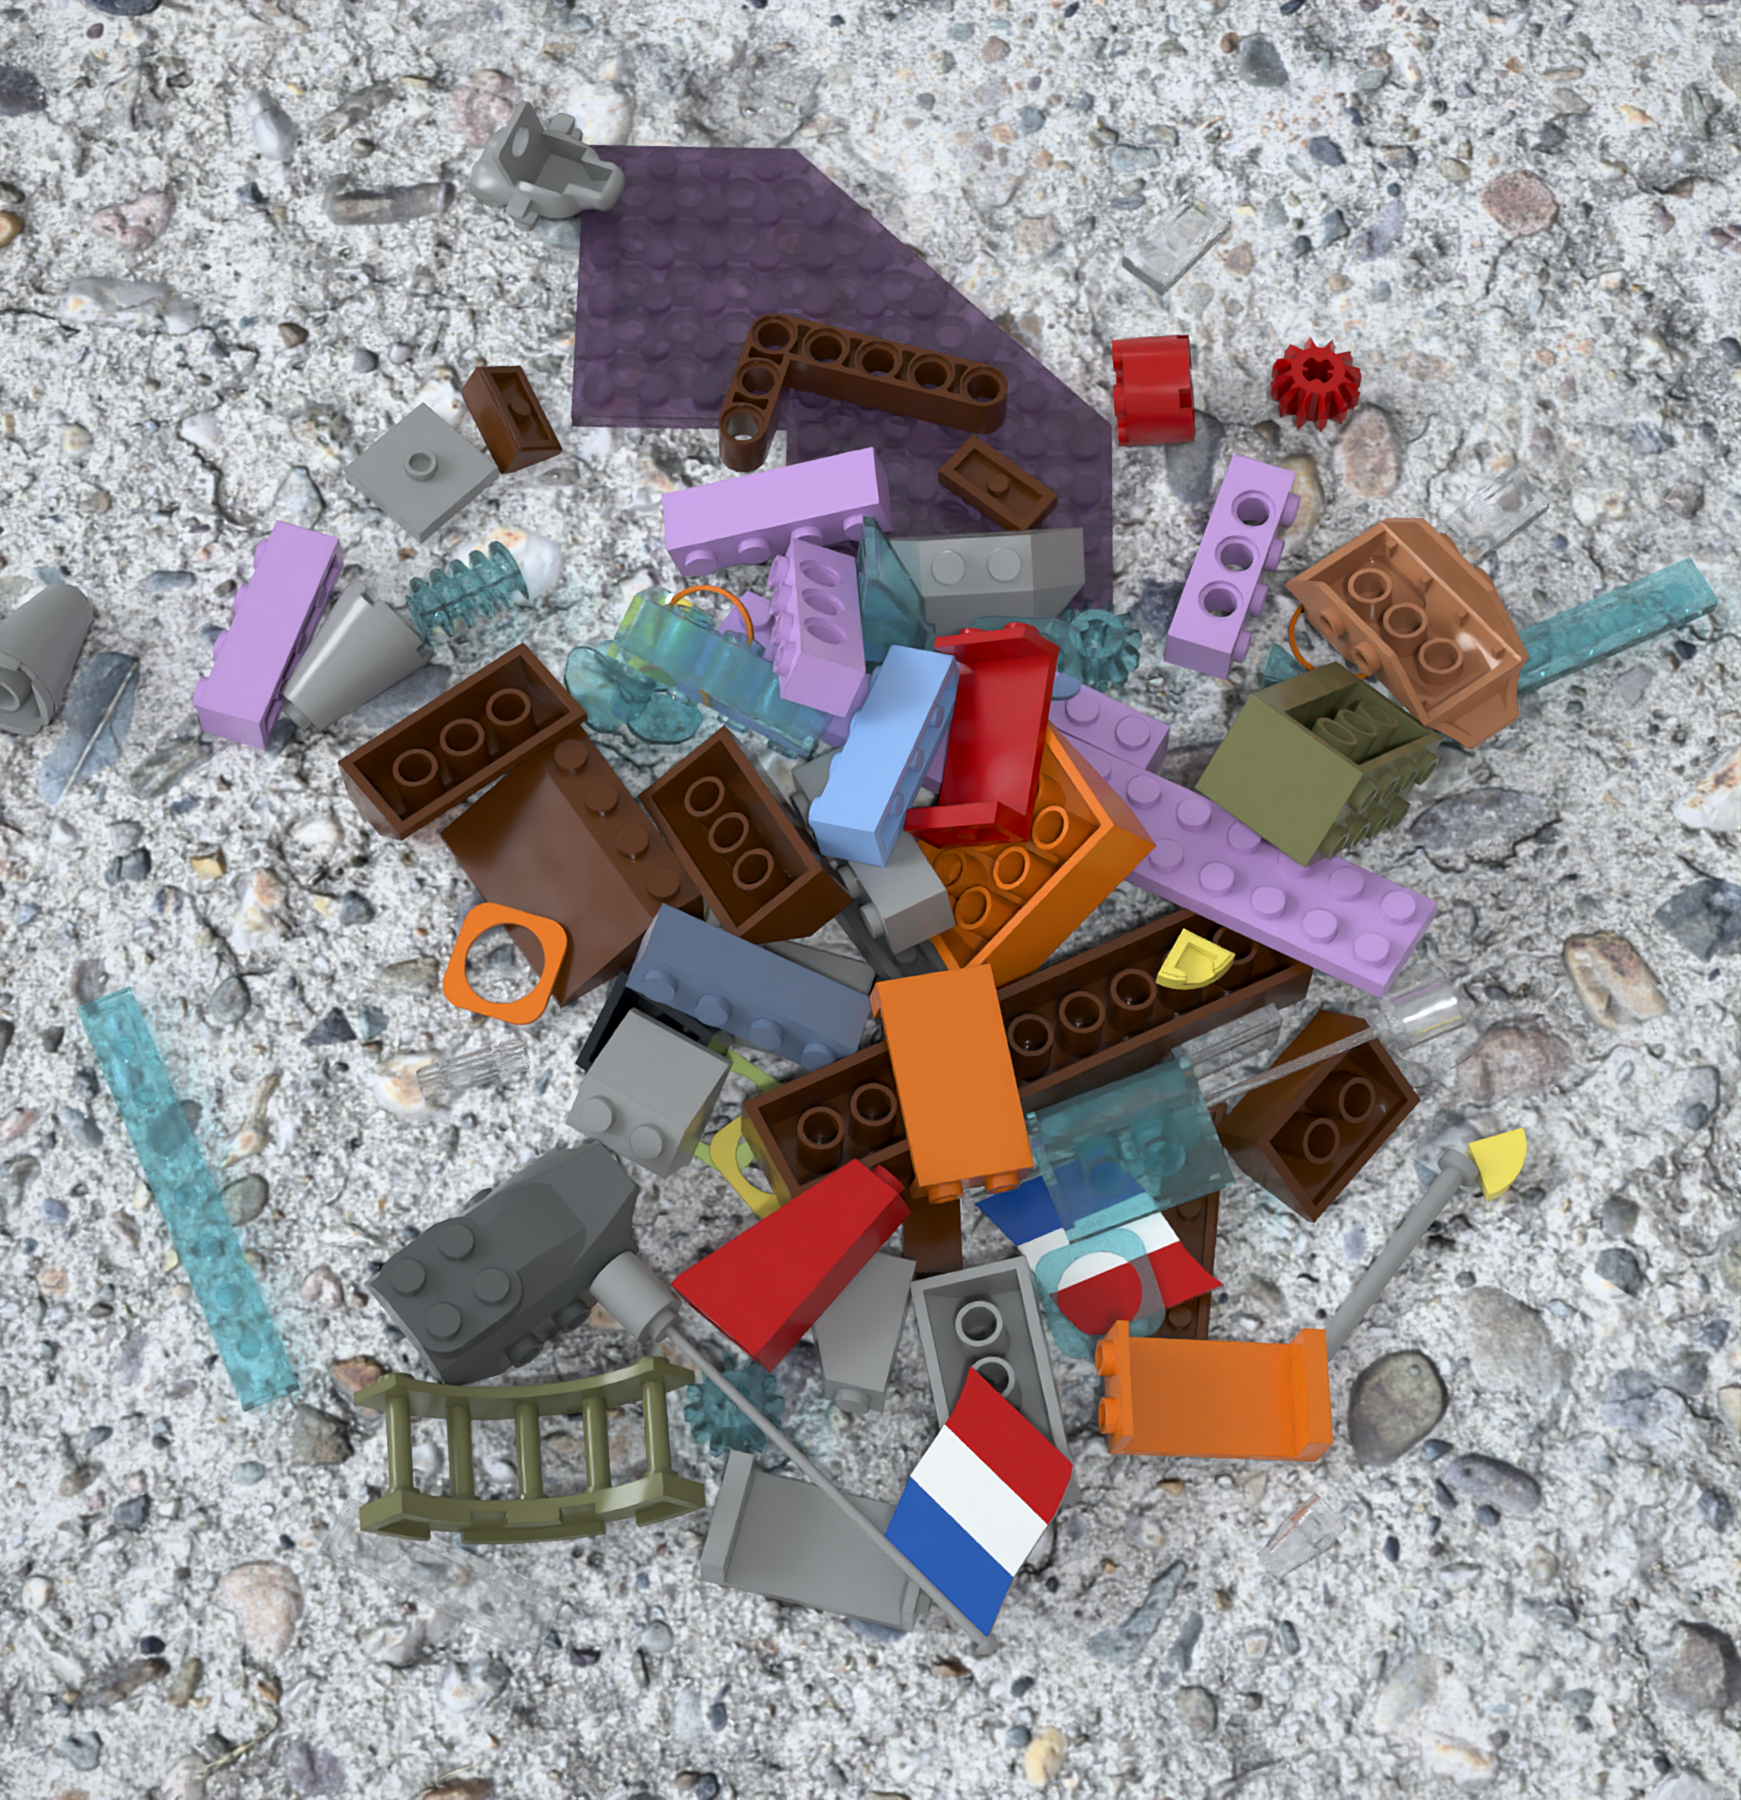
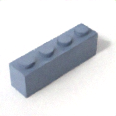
M665 903L661 905L643 937L625 985L644 994L653 1001L671 1006L697 1018L706 1025L717 1027L744 1039L759 1049L770 1051L797 1063L810 1072L856 1053L871 1009L869 996Z

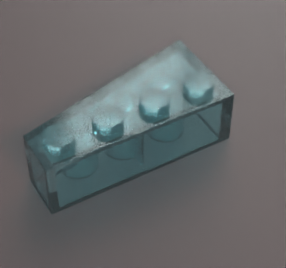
M659 584L634 595L606 655L619 661L617 665L619 671L638 681L647 682L649 677L661 682L669 687L667 691L668 696L686 706L697 708L698 704L701 703L719 712L716 719L734 731L746 734L750 728L769 738L766 745L770 749L787 758L796 760L799 754L807 758L817 750L834 715L780 698L779 674L773 673L774 660L771 662L763 657L766 648L759 641L747 636L743 632L725 630L724 634L714 629L716 626V622L713 620L715 616L697 606H692L691 608L681 604L673 606L669 602L674 593Z

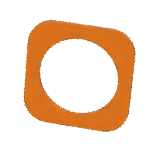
M488 902L475 906L465 917L443 978L442 986L445 997L458 1008L514 1025H528L537 1021L547 1008L567 952L568 937L565 930L554 920L497 903ZM504 924L519 925L532 931L542 944L545 965L541 979L529 994L517 1001L502 1004L486 1001L473 991L468 982L466 960L469 950L476 939L485 931Z

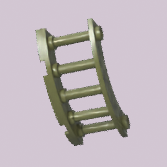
M646 1356L634 1361L633 1366L572 1381L529 1386H458L415 1380L413 1375L402 1372L382 1375L378 1378V1383L354 1393V1405L386 1412L389 1489L384 1492V1497L359 1507L360 1530L383 1536L426 1542L431 1539L430 1531L460 1532L462 1544L539 1543L606 1534V1522L636 1517V1525L642 1527L706 1507L704 1484L678 1477V1472L672 1470L666 1393L695 1383V1371L671 1364L666 1357ZM642 1400L648 1472L644 1473L640 1480L615 1487L611 1486L606 1408ZM582 1413L587 1488L581 1494L549 1498L548 1495L543 1494L538 1417ZM410 1416L446 1419L451 1496L449 1498L420 1494V1490L414 1487ZM514 1419L519 1496L513 1500H481L480 1497L475 1495L470 1420Z

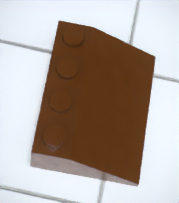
M578 725L514 767L440 833L441 840L486 903H497L556 921L563 927L568 937V948L551 994L560 1009L619 975L621 970L634 964L643 937L663 903L704 921L703 896L680 861L581 725ZM514 924L502 925L538 978L541 979L545 965V955L538 937L525 927Z

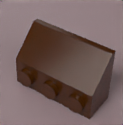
M1320 1010L1214 1129V1133L1242 1172L1306 1221L1315 1223L1421 1100L1364 1018Z

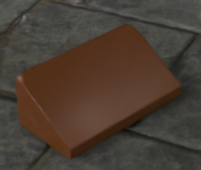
M521 365L475 368L462 388L461 393L495 464L498 466L499 472L501 474L513 473L559 455L563 449Z

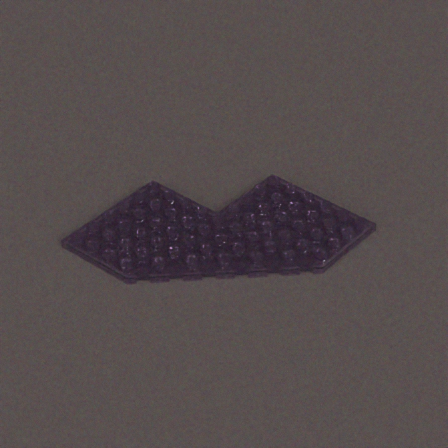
M588 145L596 152L601 161L613 162L623 171L626 177V184L621 197L609 211H599L596 209L581 211L571 407L572 427L718 429L719 416L749 329L754 320L768 313H781L992 365L999 368L1007 378L1006 420L1002 427L986 435L974 434L791 388L777 430H787L786 466L873 447L888 477L893 530L876 534L870 539L1006 531L938 482V470L972 435H975L1058 494V506L1036 529L1083 527L1085 584L1051 624L1112 625V425L795 148ZM779 346L766 347V349L769 350H778L782 348ZM821 359V360H818V361L821 362V363H830V362H833L834 360H832V359ZM879 371L869 373L874 376L886 375V373ZM927 384L923 385L922 387L927 389H935L939 386ZM756 390L750 393L754 395H762L767 392L763 390ZM987 397L975 398L979 402L991 401ZM847 540L822 546L855 557L861 621H892L864 595L861 541Z

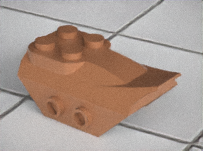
M1386 518L1283 584L1304 605V614L1313 627L1344 658L1355 663L1365 675H1374L1423 726L1433 728L1472 750L1515 722L1520 715L1517 702L1520 670L1528 660L1529 655L1495 589L1494 583L1482 568H1474L1459 554L1456 544L1447 534L1443 532L1438 533L1424 518Z

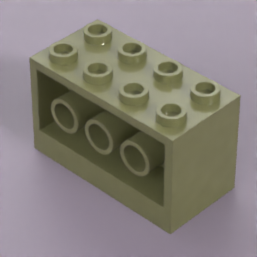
M1335 661L1251 693L1194 788L1306 868L1325 858L1329 861L1332 860L1343 849L1347 848L1351 851L1366 838L1372 841L1385 829L1394 830L1410 808L1411 804L1405 799L1415 783L1419 786L1422 785L1436 768L1439 758L1434 753L1444 738L1431 728L1423 726L1414 716Z

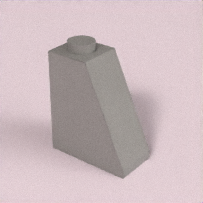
M876 1252L811 1326L825 1399L834 1401L835 1406L839 1409L854 1414H866L869 1412V1409L879 1412L884 1411L912 1299L909 1282L916 1281L917 1261Z

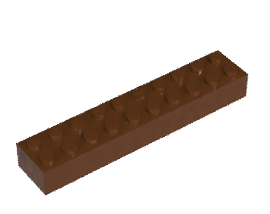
M1183 908L997 990L1025 1124L1305 999L1314 968ZM1183 929L1235 954L1234 962L1230 969L1221 978L1207 986L1182 990L1168 988L1156 983L1157 974ZM887 1040L874 1044L742 1103L741 1132L781 1207L855 1158L871 1171L877 1165H881L899 1181L915 1174Z

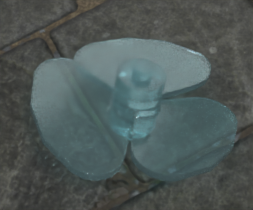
M605 640L598 643L595 649L588 646H578L569 652L563 677L566 690L587 712L588 719L584 722L592 730L601 734H610L616 732L621 724L624 723L627 724L628 729L636 738L652 745H678L694 738L703 722V716L699 709L686 699L657 693L677 692L686 690V688L674 682L667 675L659 662L655 647L637 641ZM664 651L665 658L675 674L692 684L689 666Z

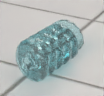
M493 541L488 545V558L479 550L471 551L468 554L469 568L459 559L450 561L448 564L449 577L441 569H432L429 572V586L418 577H414L409 581V596L405 594L406 604L421 637L429 647L435 645L433 629L439 627L449 638L455 636L453 619L459 618L469 629L475 627L473 610L479 609L491 620L495 618L493 601L498 599L511 611L515 608L513 592L518 590L529 600L528 590L521 571L510 551L501 542Z

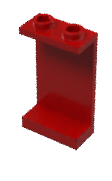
M1019 622L1007 623L1004 629L986 631L978 628H964L960 630L959 635L935 637L934 648L943 654L955 656V660L961 663L939 804L936 807L907 809L904 831L937 849L1029 842L1059 646L1039 635L1036 627Z

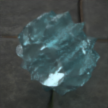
M1088 598L1083 603L1082 613L1067 606L1066 610L1062 613V622H1054V625L1051 627L1050 641L1059 646L1057 672L1072 679L1076 678V681L1086 686L1088 684H1095L1096 689L1104 694L1108 690V681L1123 688L1124 684L1128 681L1129 671H1136L1139 667L1141 654L1138 650L1142 645V635L1140 630L1132 629L1133 618L1130 612L1115 616V606L1111 600L1100 610L1095 609Z
M728 1356L724 1360V1372L721 1374L781 1432L782 1422L776 1415L785 1410V1400L783 1396L773 1394L777 1388V1379L773 1374L758 1378V1363L754 1360L746 1364L742 1372L736 1371L734 1359ZM701 1371L704 1384L691 1383L686 1389L687 1397L692 1403L683 1408L684 1421L695 1424L691 1430V1439L696 1444L710 1440V1455L714 1458L719 1457L726 1446L732 1447V1450L745 1452L744 1446L747 1444L763 1454L767 1449L765 1433L745 1413L734 1416L733 1410L730 1409L728 1415L724 1414V1405L733 1401Z

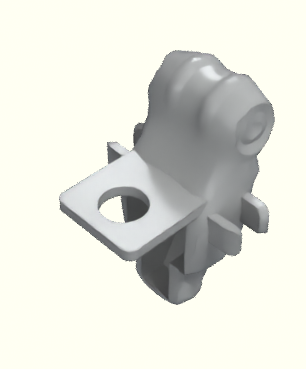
M521 100L507 126L499 129L486 141L481 157L472 167L468 189L473 197L489 206L499 207L507 205V214L515 217L514 227L524 231H532L541 216L566 218L576 215L581 211L593 209L609 211L621 197L626 184V177L618 166L613 162L601 161L596 152L581 141L583 132L581 129L574 127V116L558 113L553 118L548 129L544 130L531 103Z

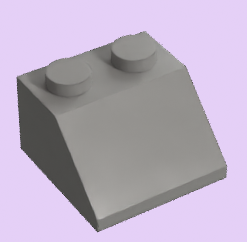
M632 1008L586 1073L565 1124L595 1141H600L609 1149L666 1179L692 1160L733 1065V1061L640 1010Z

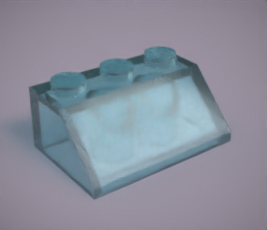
M1188 1055L1024 1115L1032 1152L1070 1245L1236 1184Z

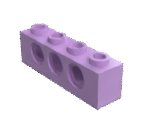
M1233 453L1167 634L1165 662L1226 681L1233 662L1244 663L1253 635L1252 631L1245 630L1250 615L1258 618L1261 616L1269 586L1262 584L1266 570L1277 571L1285 546V541L1278 539L1282 525L1293 526L1300 505L1301 496L1293 494L1296 472ZM1254 520L1262 525L1249 526L1242 521ZM1239 565L1246 570L1236 572L1227 569L1225 566ZM1222 610L1227 612L1229 616L1216 617L1211 615L1209 611Z
M792 538L785 556L777 555L775 557L767 581V586L773 588L769 614L775 616L771 643L777 645L773 673L779 674L780 698L845 718L866 672L855 557Z

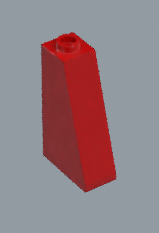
M855 1158L678 1275L671 1283V1286L685 1303L766 1371L771 1373L910 1215V1209L900 1196L905 1187L881 1165H877L871 1171Z

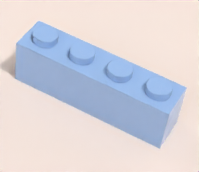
M891 645L882 666H876L871 676L868 697L862 709L858 708L852 716L849 738L842 752H837L832 759L829 781L822 796H817L810 807L809 827L811 830H814L821 855L885 867L905 823L907 809L912 808L953 717L959 681V671L955 656Z

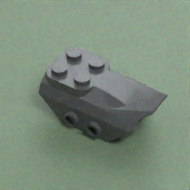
M597 1140L584 1146L565 1150L553 1147L495 1190L486 1188L478 1192L467 1202L464 1212L457 1217L448 1218L429 1227L419 1238L393 1255L382 1266L381 1271L364 1282V1285L443 1384L462 1386L500 1375L513 1365L516 1368H520L530 1363L542 1351L543 1343L559 1331L569 1333L582 1325L590 1316V1309L598 1302L589 1293L590 1287L598 1274L620 1254L632 1251L636 1255L639 1252V1248L632 1237V1216L640 1191L600 1141Z

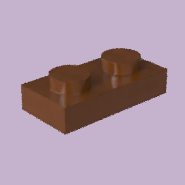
M972 435L938 470V482L1006 531L1035 530L1058 506L1057 493L975 435Z

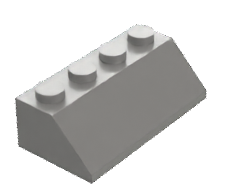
M1023 1255L909 1282L940 1431L955 1409L965 1386L969 1368L972 1366L1074 1465L1070 1485L1061 1505L1082 1500L1035 1283L1026 1256Z

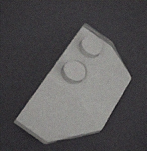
M1083 527L861 540L864 595L922 649H935V637L959 635L960 630L964 628L992 631L1004 629L1005 624L1012 622L1032 625L1038 629V634L1042 635L1085 584Z

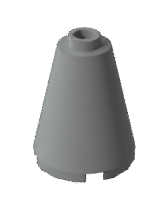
M356 578L345 587L280 691V694L287 700L280 709L303 732L310 725L320 732L422 668L433 657L431 651L420 647L424 642L383 600L379 598L374 602L366 593L360 596L368 587Z
M48 585L0 622L1 729L14 734L30 736L37 734L43 726L46 727L54 718L93 618L89 601L86 595L72 585Z

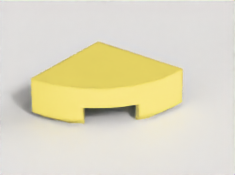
M1183 929L1158 972L1156 983L1168 988L1182 990L1207 986L1221 978L1230 969L1234 962L1235 954Z
M1523 1128L1468 1144L1466 1152L1469 1159L1475 1163L1480 1171L1477 1180L1486 1202L1492 1201L1506 1193L1519 1176L1527 1151L1526 1135Z

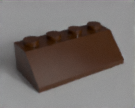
M522 642L337 763L349 800L380 836L402 841L586 721L588 716L587 712Z
M725 725L637 796L724 930L755 945L810 937L855 901L825 856L821 855L820 849L760 761Z

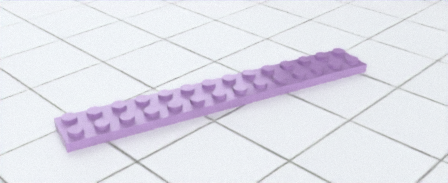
M747 590L740 601L746 607L753 623L754 649L752 657L745 671L736 681L715 692L836 748L844 746L850 735L852 716L858 708L862 709L870 692L872 673L876 666H882L888 653L863 642L866 672L845 718L780 698L779 674L773 673L777 645L771 643L772 630L775 624V616L769 614L771 600ZM736 605L689 666L691 681L704 687L716 685L728 679L740 666L747 647V629L744 618ZM952 719L921 786L938 795L941 792ZM1061 732L1132 809L1156 845L1124 879L1125 881L1381 999L1385 997L1435 918L1437 901L1337 856L1330 861L1325 858L1304 868L1211 799Z

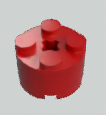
M1176 334L1112 340L1113 370L1116 372L1113 398L1115 417H1117L1119 447L1195 442L1194 391L1191 376L1192 362L1189 335Z

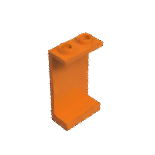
M991 964L877 982L869 999L873 1019L882 1018L915 1173V1179L909 1187L911 1199L928 1196L930 1204H940L962 1198L964 1196L963 1190L985 1186L987 1194H997L1019 1188L1021 1186L1020 1180L1028 1176L1034 1168V1162Z
M1117 1320L1105 1337L1097 1343L1095 1369L1098 1376H1104L1105 1397L1100 1399L1098 1406V1428L1101 1434H1107L1108 1454L1317 1462L1333 1444L1325 1329L1302 1328L1289 1344L1129 1337V1321Z

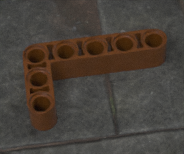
M781 313L764 314L754 320L749 329L719 416V455L722 462L729 469L736 472L747 473L762 466L767 459L791 388L974 434L986 435L1001 428L1006 420L1008 381L1005 374L999 368L989 364ZM770 346H779V347H782L781 349H778V350H769V349H766V347H770ZM832 359L834 361L830 363H821L818 360ZM879 371L886 373V375L874 376L869 373ZM927 384H933L939 387L935 389H927L922 386ZM756 390H763L767 393L762 395H754L750 392ZM987 397L991 401L979 402L975 398ZM740 435H749L752 438L747 440H737L734 437Z

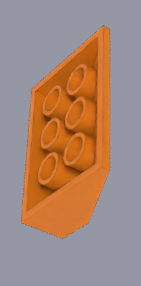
M1049 719L1029 842L937 849L920 839L916 842L947 890L956 926L929 939L949 970L990 963L996 991L1031 976L1156 847L1132 809Z

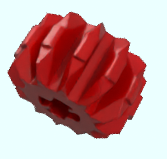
M1311 337L1305 342L1304 350L1289 344L1288 349L1284 352V358L1277 359L1273 364L1271 373L1273 381H1271L1269 390L1271 400L1279 402L1278 411L1280 418L1296 415L1295 423L1298 430L1307 421L1314 422L1320 432L1327 426L1328 419L1341 425L1343 420L1347 418L1348 410H1354L1358 405L1360 397L1358 388L1361 385L1362 379L1360 368L1352 366L1353 358L1351 351L1335 353L1336 346L1333 339L1324 348L1317 347Z

